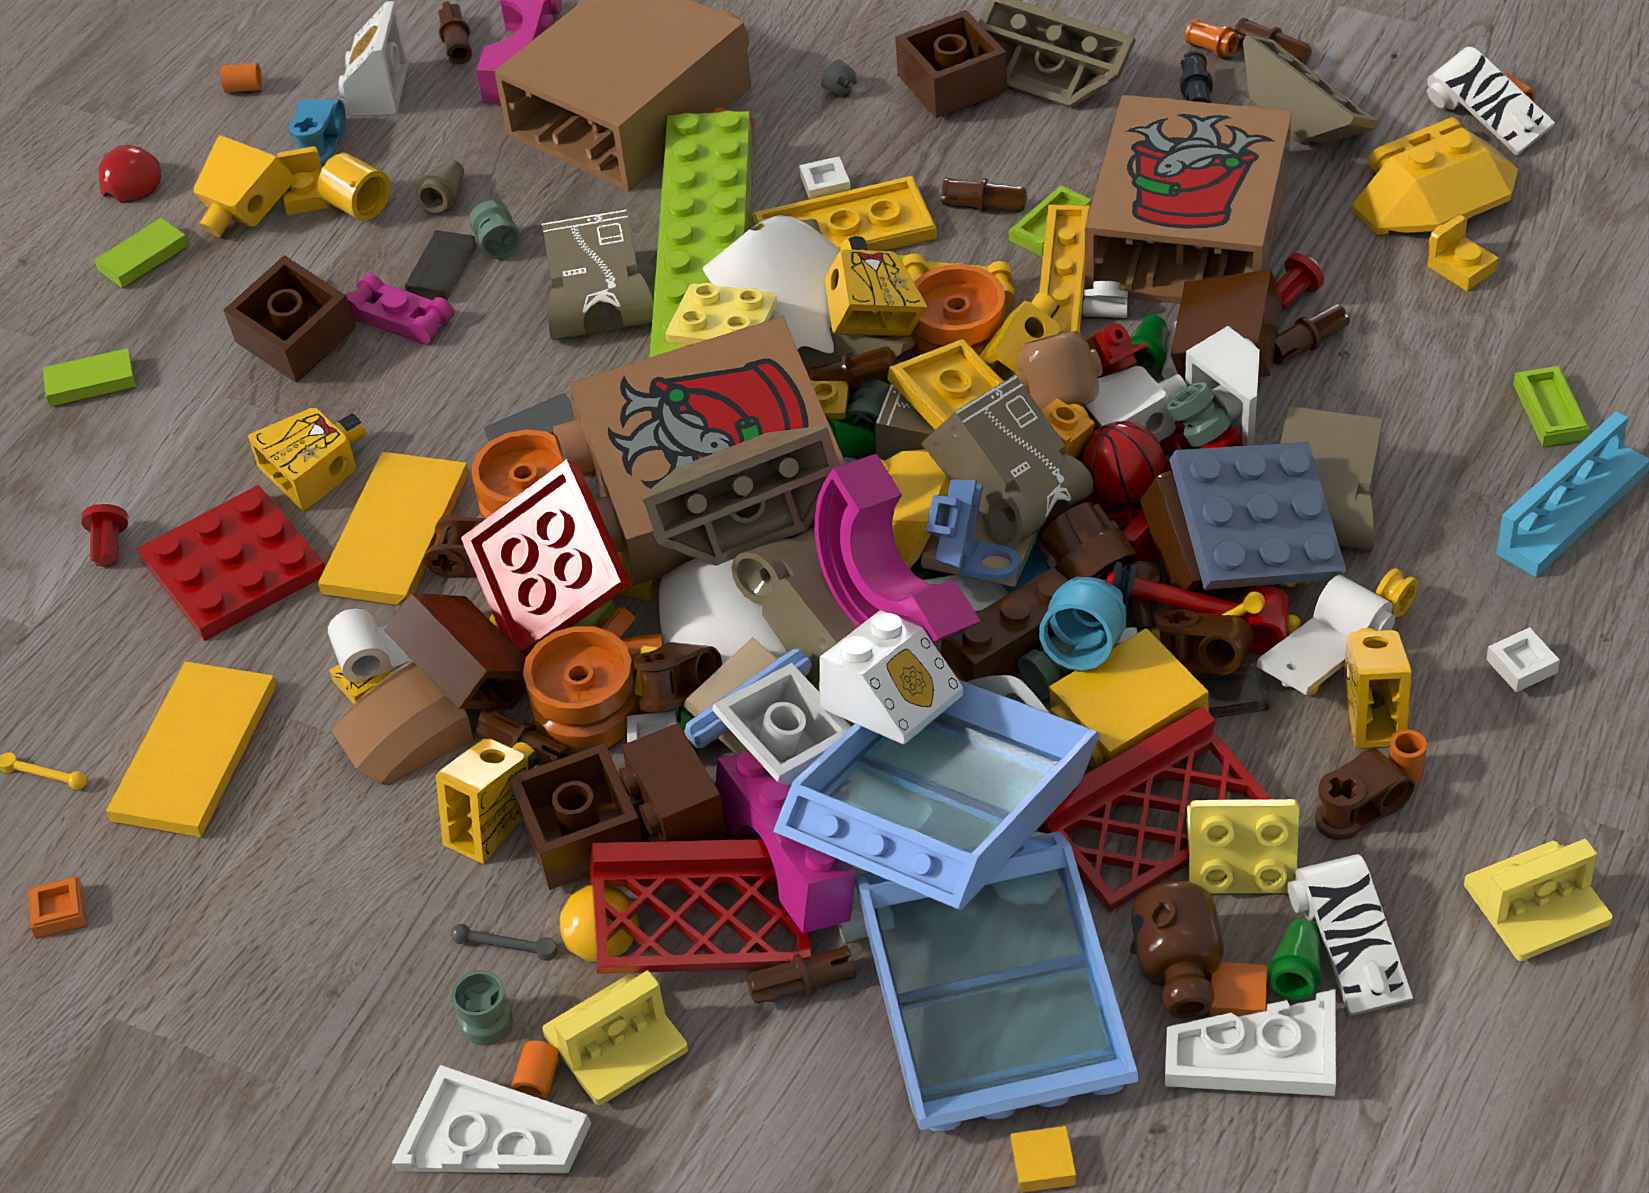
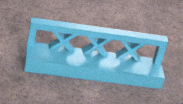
M1617 411L1614 412L1502 514L1496 555L1535 578L1538 577L1649 473V458L1623 444L1628 422L1627 416Z

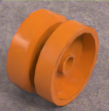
M956 264L941 266L925 272L914 281L927 308L910 337L915 338V345L911 349L914 357L964 339L980 355L1006 316L1004 287L996 276L980 267Z
M528 429L508 432L489 441L476 454L471 471L482 518L491 516L563 463L554 435L546 431Z
M573 626L555 631L539 641L525 660L523 678L530 699V707L537 732L561 745L568 746L573 753H578L603 743L606 744L607 748L611 747L627 736V716L639 715V696L634 695L633 692L635 674L632 659L627 645L613 632L595 626Z

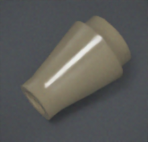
M447 159L439 167L422 177L416 186V197L420 206L431 213H440L450 209L455 202L460 181L464 176L463 166L456 160Z

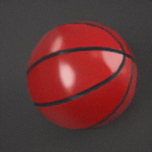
M1115 421L1101 426L1088 438L1082 452L1081 463L1084 464L1091 474L1093 492L1110 503L1130 504L1140 501L1153 483L1154 478L1163 473L1165 458L1158 439L1150 430L1136 422Z

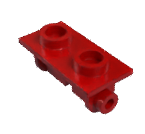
M1117 323L1107 325L1103 330L1087 339L1089 348L1096 349L1101 361L1102 375L1097 376L1098 379L1120 372L1137 363L1134 354L1148 346L1147 342H1144L1135 347L1126 329Z

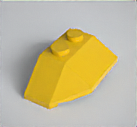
M1461 127L1391 156L1353 202L1351 211L1375 235L1389 234L1390 230L1404 233L1434 231L1437 226L1447 223L1459 214L1468 219L1510 201L1519 169L1493 145Z
M926 449L901 451L884 461L880 459L902 494L894 509L892 527L896 547L903 562L909 569L919 559L931 536L926 531L933 494L947 496L950 485L949 478Z

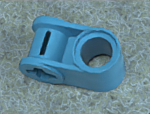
M341 99L299 100L296 113L289 124V133L292 138L296 139L298 149L316 147L322 166L333 157L338 141L346 128V110Z

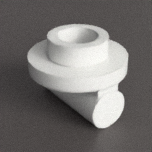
M1094 281L1093 289L1084 290L1083 317L1127 318L1128 291L1119 290L1120 282Z

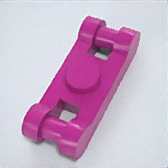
M366 273L358 281V289L355 292L350 291L346 294L353 319L422 344H428L436 336L437 327L439 325H446L454 316V309L447 300L440 297L430 300L384 284L378 276L372 273Z

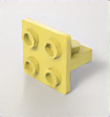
M692 283L689 285L665 332L666 341L678 343L679 349L768 321L777 304V294L760 291L756 288L739 289L717 286L712 283Z
M1295 799L1192 801L1190 806H1187L1189 882L1202 886L1210 894L1288 893V882L1294 881V873L1297 869L1298 801Z
M1586 838L1567 846L1559 845L1556 841H1550L1467 874L1464 879L1465 888L1518 961L1527 960L1610 926L1612 921L1611 912L1591 887L1597 853Z
M648 970L637 977L633 974L624 976L542 1027L545 1038L559 1050L560 1058L596 1105H603L688 1051L687 1041L665 1014L660 985Z

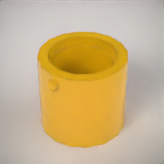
M343 152L334 155L323 166L318 177L317 188L319 196L325 202L358 220L367 221L379 215L387 205L391 192V183L385 172L351 154Z

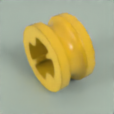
M1393 568L1381 580L1375 594L1390 601L1393 605L1392 614L1399 618L1409 609L1418 592L1419 580L1412 576L1404 579L1403 572Z

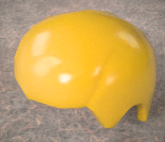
M587 885L573 893L562 909L559 922L560 933L568 951L587 962H596L592 885ZM604 887L605 901L621 914L633 903L621 889L617 887ZM636 913L630 921L639 928L638 915ZM606 916L607 929L613 921ZM620 929L607 942L608 957H618L625 953L632 945L634 939L624 930Z

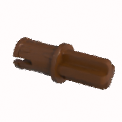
M445 1L442 3L443 8L438 11L441 23L439 36L446 45L449 61L454 64H464L472 56L468 42L470 35L469 25L463 20L460 6Z
M1241 18L1234 28V32L1241 35L1239 36V44L1243 45L1246 35L1271 39L1304 65L1307 64L1312 54V49L1308 43L1283 34L1282 29L1279 27L1267 28L1247 18Z
M945 177L941 196H945L941 199L943 205L977 207L979 212H984L985 208L1023 211L1027 201V191L1024 187L989 183L987 178H982L981 182Z
M1336 304L1310 319L1300 317L1295 321V325L1282 333H1278L1273 362L1281 365L1303 351L1318 349L1321 340L1342 330L1350 323V318L1345 312L1344 307Z
M887 346L858 355L849 352L844 354L841 360L818 367H811L808 370V376L811 381H847L848 385L855 389L859 388L863 381L888 374L889 367L897 364V357L895 352Z
M493 709L482 712L478 717L475 731L479 736L485 739H492L510 748L519 742L526 743L538 756L537 766H542L571 755V749L568 746L561 745L538 733L536 726L531 723L522 725Z
M844 945L839 949L802 958L800 954L793 956L794 961L750 973L747 976V985L754 1003L760 1004L802 992L804 996L811 995V989L856 978L854 961L848 960V957H851L849 947Z

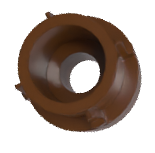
M1085 502L1069 509L1050 522L1039 534L1040 539L1036 540L1048 559L1045 562L1048 569L1054 567L1068 580L1076 576L1106 580L1116 562L1122 563L1123 566L1126 563L1136 561L1138 558L1137 552L1115 520L1110 522L1098 503L1093 505L1091 502Z

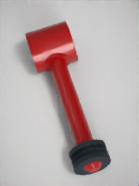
M1120 562L1114 564L1112 572L1106 578L1107 583L1120 589L1125 605L1128 603L1130 596L1180 609L1222 615L1242 604L1250 592H1258L1265 599L1262 610L1256 614L1246 612L1239 616L1247 621L1253 629L1254 641L1249 652L1264 655L1287 637L1290 599L1285 592L1273 586L1260 585L1247 589L1242 594L1239 604L1135 577L1136 566L1130 565L1129 569H1127V564H1125L1124 568H1122V563Z

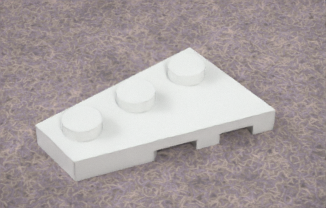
M1335 989L1317 993L1316 1000L1289 1006L1288 1001L1285 1000L1267 1004V1011L1241 1017H1237L1231 1012L1167 1027L1165 1086L1335 1096Z
M440 1065L391 1164L397 1172L569 1173L589 1130L591 1121L587 1114Z

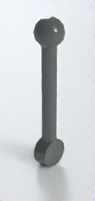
M457 924L451 930V939L457 944L474 941L536 952L537 957L541 960H551L557 954L556 943L549 937H544L534 942L471 931L465 924Z

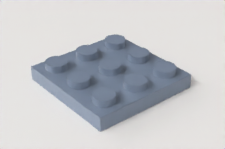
M1309 442L1176 450L1169 459L1204 590L1331 580L1335 576L1343 575L1346 572Z

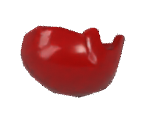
M133 145L117 146L104 155L98 166L101 194L106 196L107 193H110L120 203H123L125 200L142 199L154 193L161 181V168L156 157L143 148Z

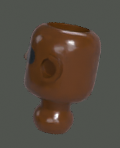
M1168 881L1156 884L1139 895L1132 908L1131 922L1134 939L1130 947V953L1137 955L1138 965L1144 978L1156 985L1165 986L1162 991V1001L1166 1010L1171 1015L1182 1019L1199 1017L1208 1012L1214 1002V990L1207 978L1219 968L1224 956L1217 909L1212 895L1198 884L1188 881Z

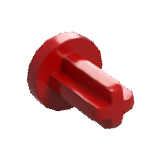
M1293 253L1285 260L1284 267L1286 273L1276 282L1282 299L1281 310L1288 308L1305 290L1315 292L1324 284L1323 273L1319 268V264L1313 258L1301 253Z
M109 503L89 506L82 511L81 516L83 528L90 532L89 558L99 567L114 565L118 559V533L123 532L127 528L128 514L121 507Z

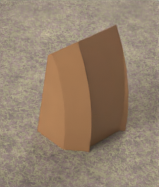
M413 661L404 664L369 689L347 710L331 730L355 768L384 785L474 741L465 709H458Z

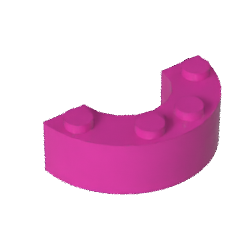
M877 453L833 468L822 485L816 504L815 541L820 565L829 589L836 602L858 628L874 614L882 610L922 627L934 644L980 622L979 617L955 579L940 585L929 584L915 576L903 562L895 544L892 527L894 509L902 494Z

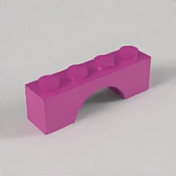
M500 0L505 29L515 33L503 41L486 45L483 48L476 70L483 102L501 103L494 71L555 23V14L559 15L561 13L562 0Z
M749 750L718 758L715 786L720 793L724 822L734 837L754 832L760 835L774 865L779 901L800 931L807 933L849 922L856 879V871L851 864L773 832L791 786L777 782Z

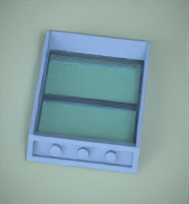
M959 680L963 686V696L904 745L855 723L792 782L773 832L962 910L1079 785L1100 733Z
M1060 831L1028 838L962 910L871 872L856 875L855 885L911 1110L920 1130L929 1128L932 1131H948L958 1127L964 1120L982 1116L987 1119H1001L1014 1114L1018 1108L1036 1104L1042 1107H1055L1068 1102L1071 1096L1089 1092L1097 1095L1113 1094L1122 1090L1125 1084L1139 1081L1134 1058L1072 847ZM970 850V851H966V852L972 854L974 850Z

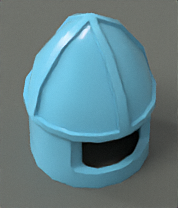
M1076 576L1064 583L1055 591L1048 605V610L1039 626V639L1044 651L1054 662L1073 670L1084 671L1093 669L1106 661L1113 646L1120 640L1126 628V611L1122 592L1115 586L1098 578ZM1049 622L1056 636L1065 644L1074 648L1071 655L1061 653L1052 644L1048 635Z

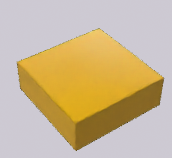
M1066 1126L1010 1134L1020 1193L1076 1185V1172Z

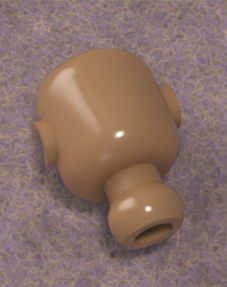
M1067 331L1028 342L1018 350L1017 364L1019 370L1015 371V374L1040 410L1056 398L1067 405L1078 404L1083 408L1097 398L1099 393L1097 376L1102 375V365L1096 349L1089 348L1087 340L1081 333ZM1095 425L1093 427L1091 435L1096 431Z

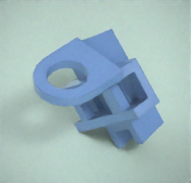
M951 479L948 496L933 494L926 531L939 539L935 560L944 565L959 569V575L1000 581L1016 575L1020 570L1021 558L1017 551L1004 545L981 542L974 538L983 485L977 484V480ZM989 556H1002L1011 563L1004 568L992 569L985 566L982 561Z

